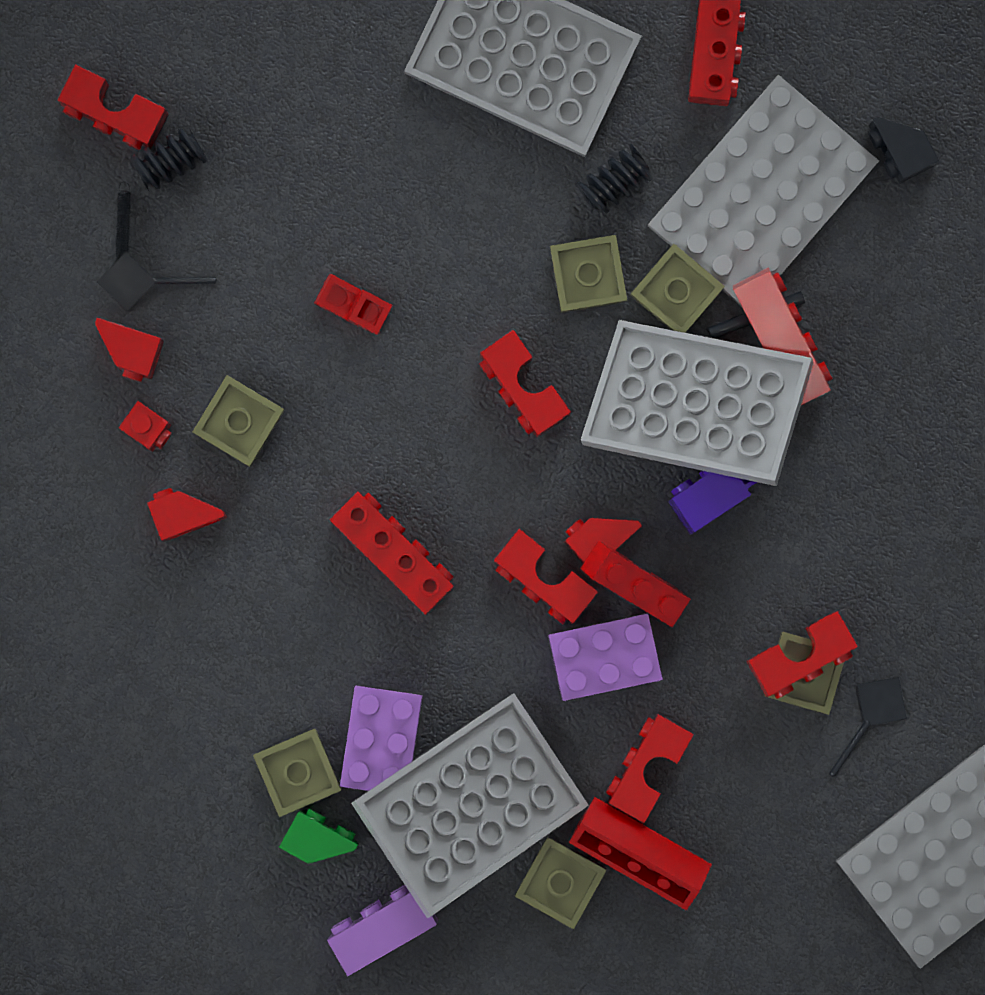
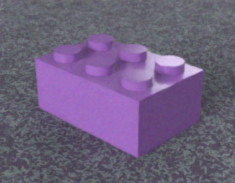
M648 614L548 635L562 701L662 680Z
M355 685L340 787L369 791L413 761L423 695Z
M403 885L391 892L390 897L392 900L383 905L380 900H377L362 909L360 912L362 917L352 922L351 918L348 917L334 925L331 929L333 934L329 936L327 941L346 975L349 976L436 926L438 918L435 914L427 918L407 887Z

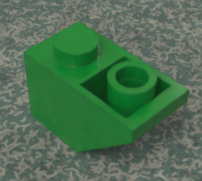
M309 808L306 813L301 810L298 812L279 848L310 864L355 851L359 843L353 840L356 835L355 833L340 825L337 826L336 830L324 824L326 817Z

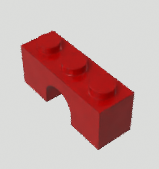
M75 64L58 98L61 106L65 107L63 113L78 121L85 117L94 122L92 127L109 136L114 131L124 136L122 141L137 150H140L142 146L151 150L169 115L166 109L135 94L126 109L119 112L109 111L103 105V98L109 87L106 79Z
M514 330L480 352V356L483 359L479 363L481 369L489 380L495 377L502 386L498 393L508 407L514 404L521 416L517 420L528 435L534 432L538 438L571 414V411L552 385L539 393H528L520 387L517 380L518 372L523 366L532 361V356Z
M518 529L494 559V562L499 565L495 571L510 583L515 578L525 587L521 592L536 604L541 599L551 608L547 613L562 625L567 620L573 624L598 591L573 571L570 572L563 582L557 585L543 583L538 578L535 567L537 560L544 553L545 549Z
M599 540L580 568L594 581L672 628L691 600L672 584L653 573L650 574L627 557Z
M838 611L805 628L812 642L811 652L806 659L800 662L788 659L779 644L746 661L766 697L774 694L776 699H779L794 690L792 683L801 678H804L807 683L824 673L821 668L824 665L833 661L835 666L853 657L851 650L858 646Z
M656 714L654 720L650 717L646 719L639 732V735L643 737L637 749L634 747L630 748L622 762L627 768L621 779L615 776L606 791V794L610 796L609 804L645 823L661 794L646 784L643 776L645 765L656 757H665L678 764L694 735L659 714Z

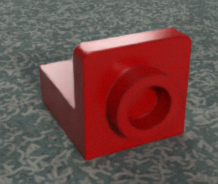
M139 401L136 402L119 426V429L152 452L156 447L161 449L172 434L168 430L172 424Z

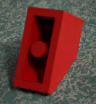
M96 318L95 325L115 365L119 369L124 370L122 376L138 382H142L143 377L152 379L164 341L159 337Z
M172 488L153 494L154 500L147 503L161 541L164 542L227 518L223 510L183 492L176 491L173 493Z
M590 518L584 523L579 519L565 531L569 536L565 543L584 563L598 540L616 550L642 525L639 521Z

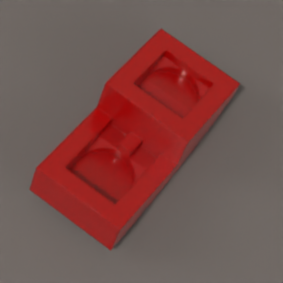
M333 274L328 275L314 302L315 305L375 335H378L392 307L388 302L365 290H360Z

